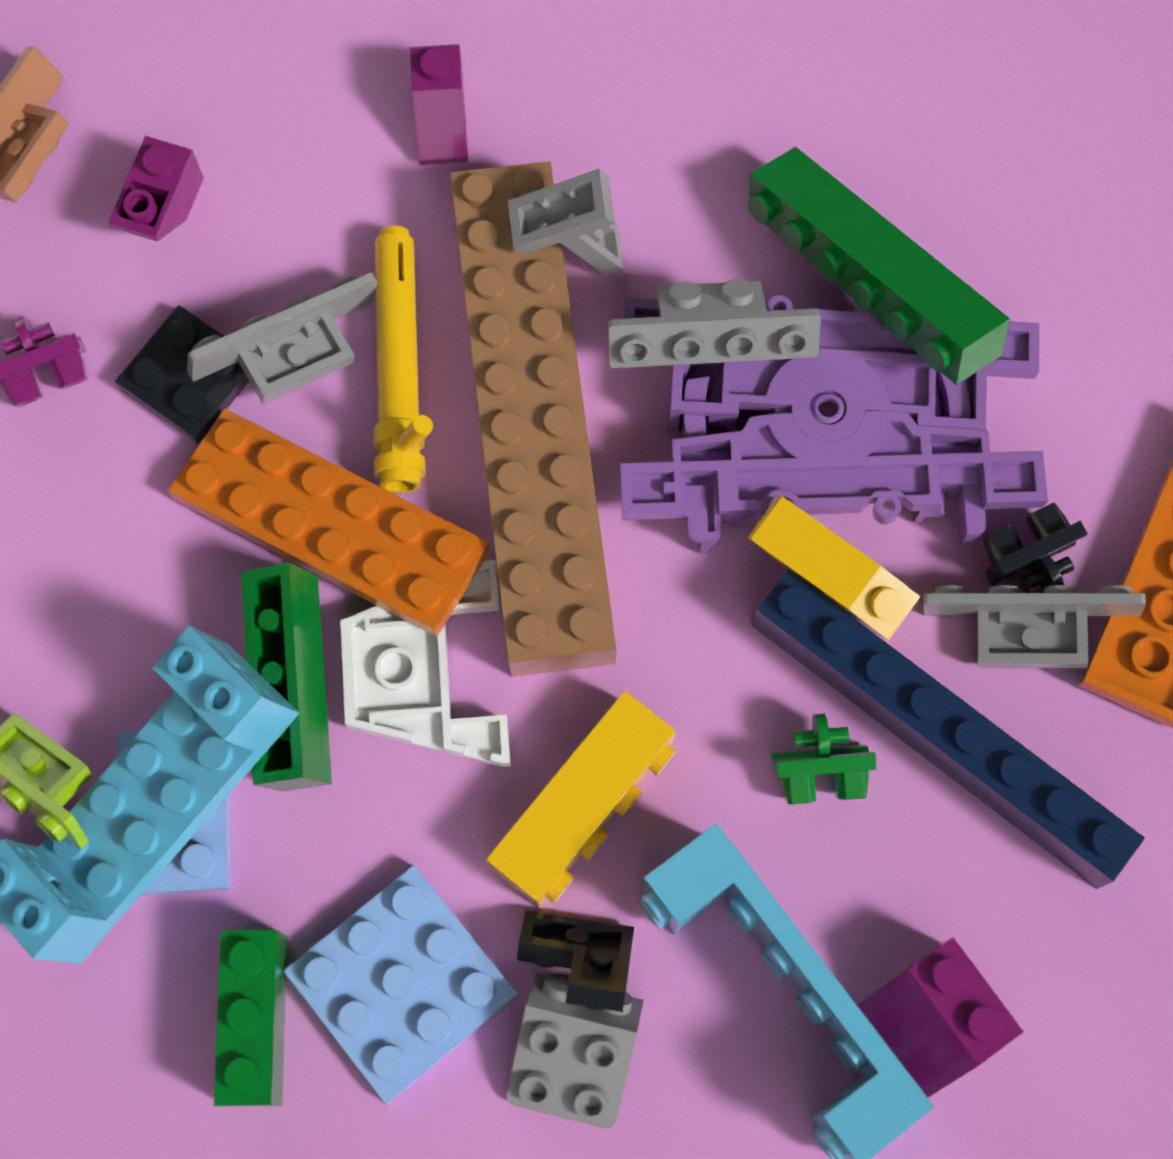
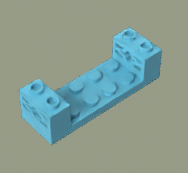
M189 625L152 667L175 692L70 810V813L76 818L89 840L82 849L76 847L66 838L57 843L50 837H47L39 847L6 839L0 841V922L33 959L81 964L300 714L229 644Z
M717 823L644 877L641 888L644 894L641 896L643 900L640 902L641 907L659 930L667 925L673 934H676L726 895L730 900V905L726 907V910L744 934H748L753 930L764 944L765 949L760 952V955L770 970L780 980L788 976L799 990L800 994L794 999L805 1016L815 1026L820 1022L824 1023L836 1039L829 1045L839 1061L849 1072L856 1069L862 1073L859 1079L811 1116L819 1127L812 1133V1136L829 1159H871L934 1108L927 1096Z

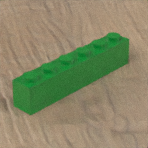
M796 146L750 173L748 210L754 219L768 226L784 240L785 244L792 251L800 253L812 263L825 279L833 281L850 295L858 307L869 311L888 328L895 338L907 343L924 358L933 370L940 371L955 385H958L1003 355L1010 318Z

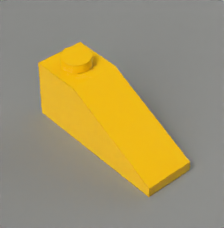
M781 495L776 497L747 537L786 569H790L873 633L887 640L891 638L920 598L918 594L877 562Z

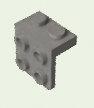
M536 973L525 1006L507 1090V1100L510 1104L517 1107L601 1128H611L617 1120L644 1000L631 997L626 992L623 1012L605 1009L591 1010L584 1006L566 1003L569 977L557 974L545 976Z

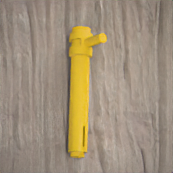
M387 226L380 230L379 236L374 241L375 278L377 280L375 295L378 423L373 427V445L379 451V455L374 458V476L379 480V487L391 493L400 494L414 492L421 487V479L426 475L425 457L420 454V450L425 446V438L433 430V422L428 416L419 415L414 239L409 236V230L402 226Z

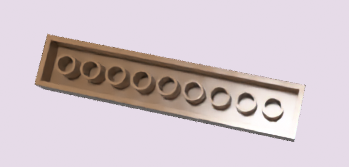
M551 161L451 172L454 210L511 677L616 664L615 634L562 245L557 243L523 255L513 248L508 200L554 185Z

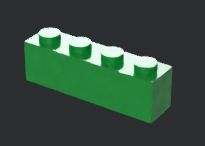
M292 563L241 571L246 661L300 713L253 766V785L283 792L331 785L332 776L318 575Z

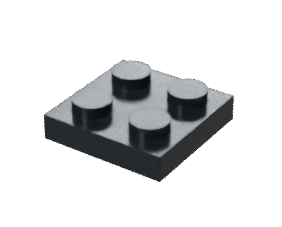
M178 305L114 382L124 393L199 444L224 408L227 409L249 383V380L239 362L196 381L191 380L187 373L188 353L201 340L213 335H218L222 338L224 335Z

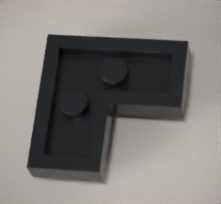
M526 910L518 942L516 960L534 963L546 968L562 967L571 969L566 997L567 1004L580 1005L591 1010L605 1009L623 1012L634 927Z

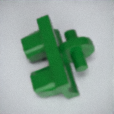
M825 713L813 714L812 730L793 731L795 747L814 746V749L771 753L772 770L780 778L785 800L790 805L815 802L814 775L821 774L834 775V789L837 799L867 798L868 770H877L876 753L869 752L867 745L830 747V744L849 743L848 727L829 728Z

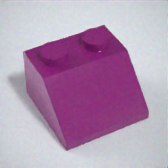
M954 937L937 945L857 1004L858 1008L927 1098L981 1065L1024 1032Z

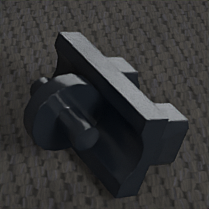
M1053 502L1038 509L1026 518L1029 527L1037 539L1036 542L1024 547L1012 523L990 532L982 539L987 555L992 563L985 571L991 585L1031 567L1032 573L1020 578L1023 589L1029 592L1038 587H1041L1043 590L1048 586L1064 585L1062 576L1074 570L1073 562L1068 556L1055 562L1051 557L1074 547L1076 541L1086 537L1088 533L1081 520L1070 525L1065 515L1056 503Z

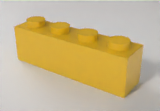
M624 691L486 859L488 866L537 907H540L546 898L555 903L575 877L568 871L580 856L583 855L587 860H590L608 838L609 834L603 830L605 825L615 813L624 818L640 799L643 792L637 786L647 773L651 771L658 776L673 758L677 750L671 744L674 741L676 730L631 694Z

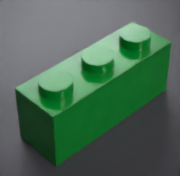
M220 930L214 1106H282L286 974L284 970L286 969L287 935L278 930Z

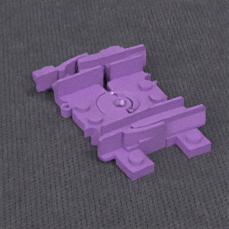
M774 296L768 302L767 311L778 309L793 310V304L786 296ZM625 298L624 319L659 317L657 299ZM818 309L821 316L819 354L814 358L672 365L668 430L679 429L680 414H682V438L672 439V462L620 463L622 520L687 518L688 537L692 542L699 543V553H709L710 549L719 541L721 523H734V528H740L743 526L745 516H755L760 521L778 495L783 496L807 514L860 513L868 504H874L872 510L874 519L880 524L885 525L896 521L901 512L902 504L910 511H913L914 522H922L925 517H947L946 498H955L959 544L970 545L986 529L985 509L1042 508L1048 502L1043 451L990 452L989 433L986 430L987 376L1035 379L1039 373L1040 323L1010 321L1003 355L958 385H955L940 371L933 370L924 358L907 343L895 338L885 325L877 324L872 319L869 311L863 309L859 312ZM696 366L720 367L713 384L710 402H705L710 376L689 379L692 370ZM825 401L832 402L837 407L838 412L832 417H825L818 410L819 404ZM739 409L774 411V414L750 417L742 431H735ZM705 416H708L707 427L727 428V433L706 435ZM882 506H888L892 512L884 511Z

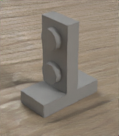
M596 169L508 200L513 248L523 255L560 243L605 276L624 271L619 228L614 221L609 176L602 170Z

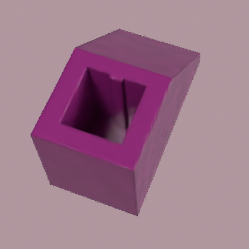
M145 136L108 221L110 228L158 242L185 222L204 179L193 150Z

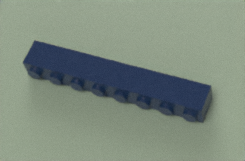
M790 569L787 570L756 609L751 624L752 627L1094 888L1098 889L1114 882L1145 839L1143 835Z

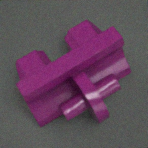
M25 316L13 320L18 334L1 340L2 347L7 355L23 348L26 353L0 363V385H2L15 407H22L43 398L33 373L51 366L60 389H66L88 380L85 363L81 353L87 350L81 337H77L74 333L40 347L38 342L55 336L50 322L31 328Z

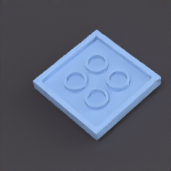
M415 865L284 970L290 981L385 1104L393 1101L518 996L505 977Z

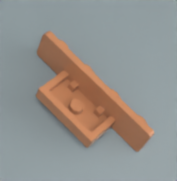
M30 46L25 48L0 84V198L15 203L30 188L33 177L47 156L57 148L60 137L70 124L58 111L45 108L62 83V74L37 48Z

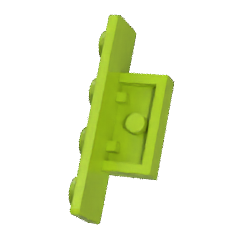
M14 713L0 726V797L18 814L23 815L29 810L37 816L35 819L36 824L53 841L60 843L66 838L76 847L82 849L89 840L76 818L62 806L93 775L84 762Z

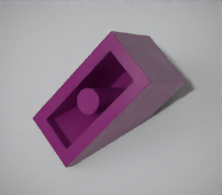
M460 45L410 47L412 95L419 164L432 165L469 162Z

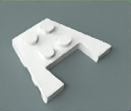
M496 560L483 562L451 615L500 611ZM378 606L340 620L344 716L347 729L501 767L511 766L507 715L451 718L446 624L436 637Z

